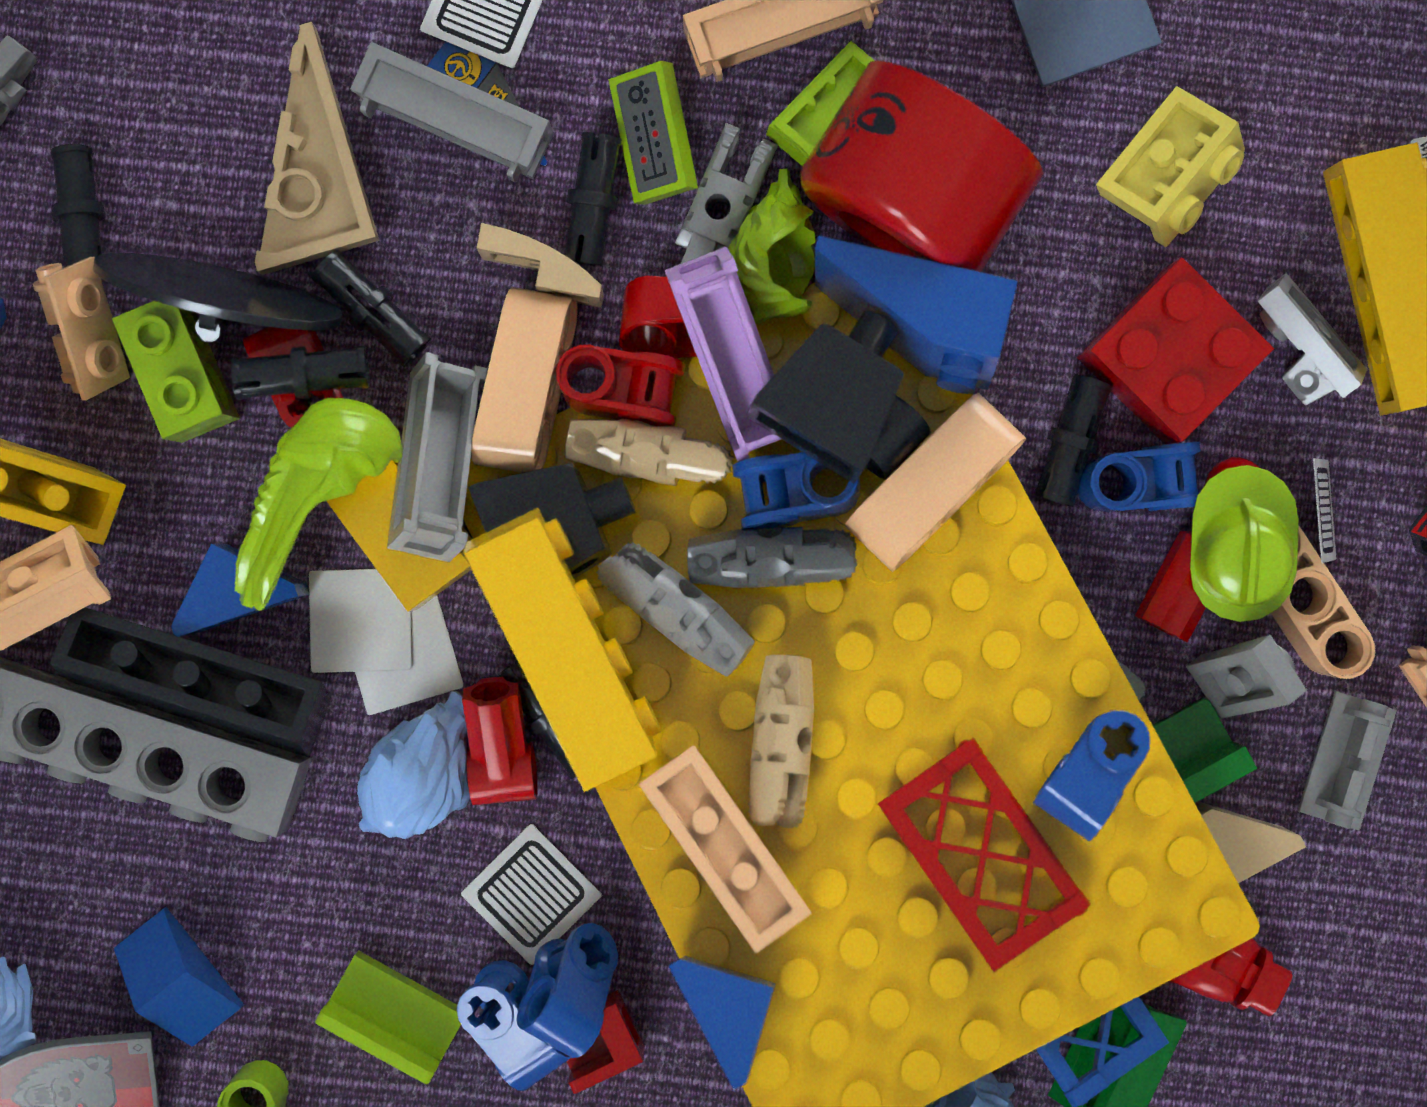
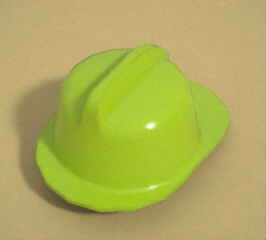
M1249 465L1227 468L1210 478L1197 495L1192 515L1190 561L1192 585L1202 604L1221 618L1238 622L1261 619L1279 609L1292 591L1297 572L1299 519L1296 501L1285 482L1270 471Z

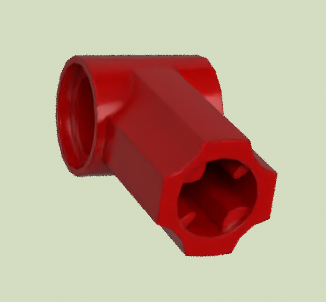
M504 677L480 679L476 684L464 688L462 696L470 747L467 751V778L472 805L536 800L538 797L536 757L533 743H527L519 684L509 682Z

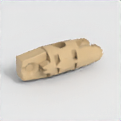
M621 418L620 420L573 419L570 421L565 448V458L609 472L612 475L626 478H644L656 483L676 486L679 479L695 482L705 480L706 483H709V481L716 483V480L721 481L723 480L722 477L726 478V475L732 472L731 466L733 465L732 459L734 457L730 455L731 450H726L725 445L720 446L719 443L712 445L711 441L688 438L685 428L668 425L653 426L639 420Z
M768 655L765 657L755 704L749 786L750 802L748 803L749 818L753 819V823L769 826V824L775 825L776 822L777 826L793 828L798 827L799 823H802L803 817H805L804 811L806 810L805 803L807 802L814 717L812 660L809 658L794 655Z

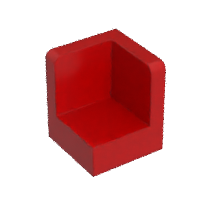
M619 990L607 995L603 1010V1025L593 1045L580 1057L570 1058L567 1061L571 1070L568 1084L573 1094H577L643 1062L645 1045Z

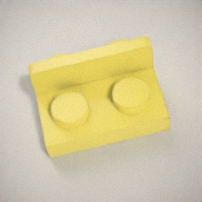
M1176 86L1097 182L1098 191L1102 197L1150 226L1154 240L1167 247L1178 233L1185 234L1195 225L1203 211L1204 201L1218 184H1227L1240 169L1244 159L1245 148L1239 123Z

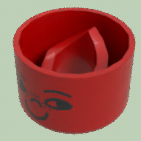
M871 61L804 163L801 170V185L807 197L817 208L868 247L982 272L1041 180L1043 169L1035 155L1018 137L968 99L939 82L909 68L886 61Z

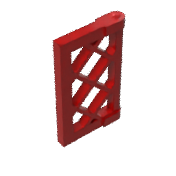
M974 737L960 742L956 750L878 803V806L993 972L1006 965L1074 917L1083 915L1087 908L1091 906L1087 897L1078 888L983 753L982 748ZM970 764L990 792L989 803L949 796L952 775ZM944 782L942 794L929 792ZM920 797L941 801L934 841L924 839L904 811L907 806ZM947 802L988 809L981 850L941 842ZM994 811L1004 812L1029 848L1028 859L988 851ZM939 849L980 856L973 897L963 895L938 860ZM986 858L1026 865L1020 906L980 898ZM1034 867L1043 868L1064 897V899L1046 911L1027 907ZM978 905L1018 912L1015 933L999 944H996L977 916ZM1026 914L1038 916L1024 926Z

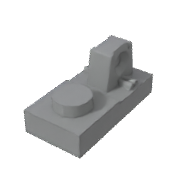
M1285 273L1267 287L1257 301L1264 309L1260 312L1264 325L1279 341L1285 342L1289 338L1298 350L1302 349L1304 351L1282 376L1284 382L1304 405H1308L1335 390L1344 398L1362 385L1367 368L1289 275Z
M1271 635L1201 654L1186 666L1206 698L1211 702L1220 719L1289 705L1307 691L1295 672V664L1291 656L1276 644Z

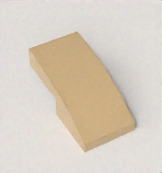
M481 223L477 250L482 260L538 270L536 280L537 291L574 297L578 304L602 307L604 297L602 285L570 258L528 236L505 228Z

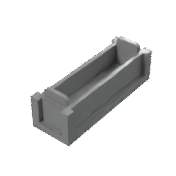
M373 42L370 43L350 88L352 92L360 96V111L364 116L372 118L375 110H380L509 167L507 176L509 180L515 183L520 173L534 179L554 134L549 120Z
M426 352L410 372L401 438L403 453L402 460L398 462L387 548L450 562L465 548L468 533L462 532L478 391L479 387L486 380L487 368L475 365L471 370L438 361L439 355Z

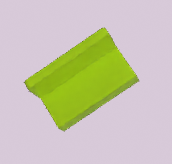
M359 950L353 956L330 1000L321 1009L315 1020V1023L424 1084H429L461 1026L457 1015V1004Z

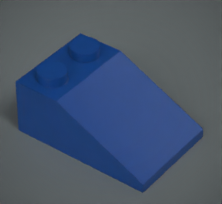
M818 235L815 247V286L857 321L865 310L873 311L888 319L898 330L889 347L925 376L937 378L936 384L939 387L961 394H973L976 388L989 389L999 361L1018 281Z

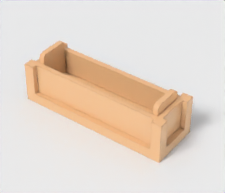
M724 0L684 14L683 29L700 79L713 73L715 81L719 82L723 80L722 70L841 27L862 20L865 30L872 28L874 17H877L879 14L876 5L882 3L883 0Z
M73 525L0 561V651L93 603L100 605L111 599L109 590L97 577L95 567L100 565L97 554Z
M694 745L639 784L755 953L812 914Z

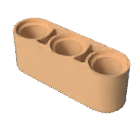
M515 287L509 289L503 304L474 427L471 450L473 464L519 473L543 469L561 396V388L556 379V368L560 358L572 348L576 329L577 301L574 297Z
M978 392L968 399L860 505L848 519L845 526L893 572L912 556L1012 457L1025 442L1026 437Z
M1298 525L1297 572L1294 584L1299 579H1305L1311 586L1313 599L1310 606L1299 613L1292 606L1289 595L1279 609L1271 614L1303 663L1311 671L1340 679L1355 678L1362 675L1371 666L1375 657V643L1367 627L1326 565L1321 563L1320 556ZM1340 632L1346 639L1347 653L1340 663L1332 665L1326 656V644L1334 633Z

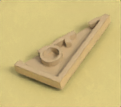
M312 22L299 25L298 40L292 47L289 71L292 74L286 109L281 111L272 161L275 167L272 183L268 186L264 206L268 211L261 251H256L255 257L257 272L262 275L328 256L335 250L342 252L379 241L317 28Z

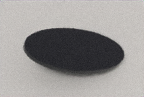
M106 253L98 255L94 259L93 270L95 274L106 282L136 295L199 313V320L195 325V333L205 342L215 341L231 325L232 321L295 330H329L341 325L342 310L333 303L305 290L258 275L197 261L150 254Z

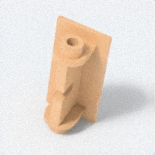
M88 257L65 268L62 267L61 263L39 267L35 270L38 280L33 283L34 290L39 294L48 325H59L61 333L53 336L52 339L63 372L61 374L62 381L71 385L73 393H80L81 400H88L130 378L117 331L112 321V314L102 280L93 270L95 257Z

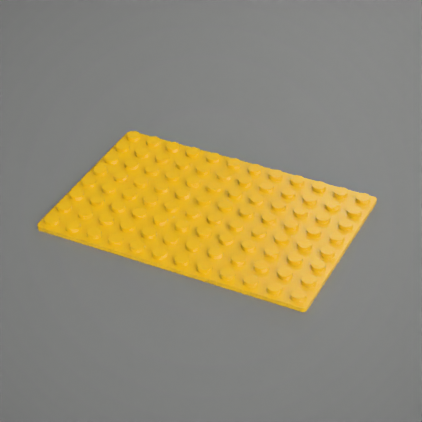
M815 283L807 286L802 295L805 299L812 301V305L807 312L798 314L795 317L771 318L760 325L756 324L774 375L822 323L834 327L846 336L850 334L857 323L854 317L819 290ZM888 347L882 358L898 367L904 373L896 395L911 405L923 417L931 429V433L909 455L910 457L973 394L956 393L939 387L936 384L937 378L925 376L892 348ZM676 358L684 362L686 367L684 375L676 380L670 412L676 417L674 427L685 428L688 438L711 441L712 445H716V443H719L720 446L725 445L726 450H731L730 455L734 457L732 463H737L738 461L730 445L698 358ZM654 381L652 382V385H651V390H650V395H649V401L651 400V397H652V392H653V387H654ZM571 407L556 415L543 469L562 464H573L581 472L588 490L621 477L565 458L567 434L571 420L608 418L584 415L574 411ZM781 439L748 453L750 458L766 455H789L801 453L802 451ZM472 458L470 459L463 520L473 539L484 534L485 530L468 487L476 483L521 473L475 465ZM1009 460L912 556L893 572L845 526L848 519L860 505L886 481L877 477L865 467L859 476L861 482L860 496L856 505L847 513L839 516L803 521L788 526L803 527V530L829 529L834 531L837 529L842 531L844 529V532H850V536L855 537V558L857 559L856 572L852 573V577H847L846 580L840 579L838 582L837 580H831L830 582L805 583V586L736 588L692 583L718 603L755 641L744 661L728 677L684 652L617 598L611 590H607V587L602 585L601 580L598 579L599 575L596 573L599 570L598 566L603 562L574 579L575 583L585 578L589 581L604 615L595 618L594 621L605 642L615 637L617 638L633 674L623 679L634 701L643 696L647 698L662 732L652 736L657 753L656 758L595 788L679 959L688 956L776 983L750 1076L746 1084L742 1085L752 1107H924L1250 940L1259 932L1260 924ZM828 468L816 475L813 481V490L823 497H835L846 489L848 480ZM733 471L728 473L726 478L722 477L723 480H716V483L712 481L706 483L705 480L695 482L679 479L676 486L656 483L644 478L622 477L632 498L636 513L602 526L611 548V557L616 554L618 556L617 552L626 544H631L632 542L635 544L639 543L641 547H645L648 552L653 553L665 564L671 566L690 581L687 563L689 538L742 529L740 521L746 516L741 480L733 476ZM764 482L762 486L765 505L767 506L769 505L767 485ZM768 655H794L812 660L814 717L807 802L805 803V817H803L802 823H799L798 827L793 828L777 826L776 822L775 825H758L753 823V819L749 818L750 813L748 812L755 704L765 657ZM1110 711H1127L1138 716L1145 723L1150 734V749L1146 758L1123 790L1124 793L1116 808L1100 831L1089 842L1035 805L1033 800L1059 761L1066 753L1069 754L1092 720ZM1124 725L1115 730L1103 728L1099 736L1107 742L1103 754L1109 759L1116 753L1129 755L1132 750V746L1125 741L1129 730ZM973 737L1078 888L1082 890L1091 903V906L1087 908L1083 915L1074 917L995 972L992 971L878 806L880 801L956 750L960 742L970 740ZM693 745L702 755L812 912V914L757 953L750 946L639 785ZM970 764L952 775L949 796L989 803L990 792ZM944 782L929 792L942 794ZM920 797L907 806L904 811L922 837L934 841L941 801ZM947 802L941 842L981 850L988 809ZM994 811L988 851L1028 859L1029 848L1004 812ZM939 849L938 860L963 895L973 897L980 856ZM986 858L980 898L1020 906L1026 865ZM1034 867L1027 907L1046 911L1064 899V897L1045 870ZM978 905L977 916L996 944H999L1015 933L1018 912ZM1026 914L1024 926L1038 916Z

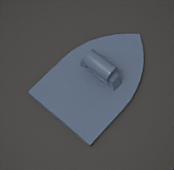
M1012 0L1018 24L1042 88L1153 48L1162 43L1147 0Z

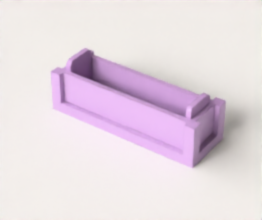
M726 246L664 271L730 445L739 462L750 458L748 452L781 440V438L747 418L753 399L774 376L737 275L736 271L738 269L734 258Z

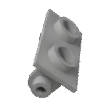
M1338 691L1334 692L1297 810L1298 812L1323 819L1326 822L1344 828L1360 830L1397 712L1396 709Z

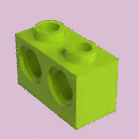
M152 301L112 318V321L162 439L183 443L240 419L209 343L201 340L195 333V325L199 320L196 312Z

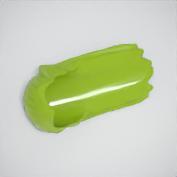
M326 398L312 404L297 424L279 439L277 452L270 459V471L264 477L265 482L258 488L259 496L254 501L255 510L252 512L250 528L240 546L236 560L235 591L240 593V601L243 606L248 608L255 607V609L262 611L269 602L305 518L317 504L353 494L357 483L365 476L375 477L380 475L391 460H394L396 463L402 460L403 447L399 431L385 413L357 400Z

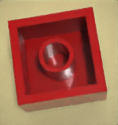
M1181 257L1165 267L1077 358L1100 381L1113 385L1111 392L1165 445L1184 441L1275 348Z

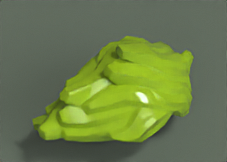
M779 169L778 182L771 183L768 194L758 205L753 206L749 210L748 216L740 226L738 234L728 247L738 271L736 272L753 319L758 325L771 318L795 317L798 314H804L812 305V301L805 299L802 295L815 272V248L813 244L816 242V238L809 220V216L814 211L802 204L799 189L792 182L788 169Z

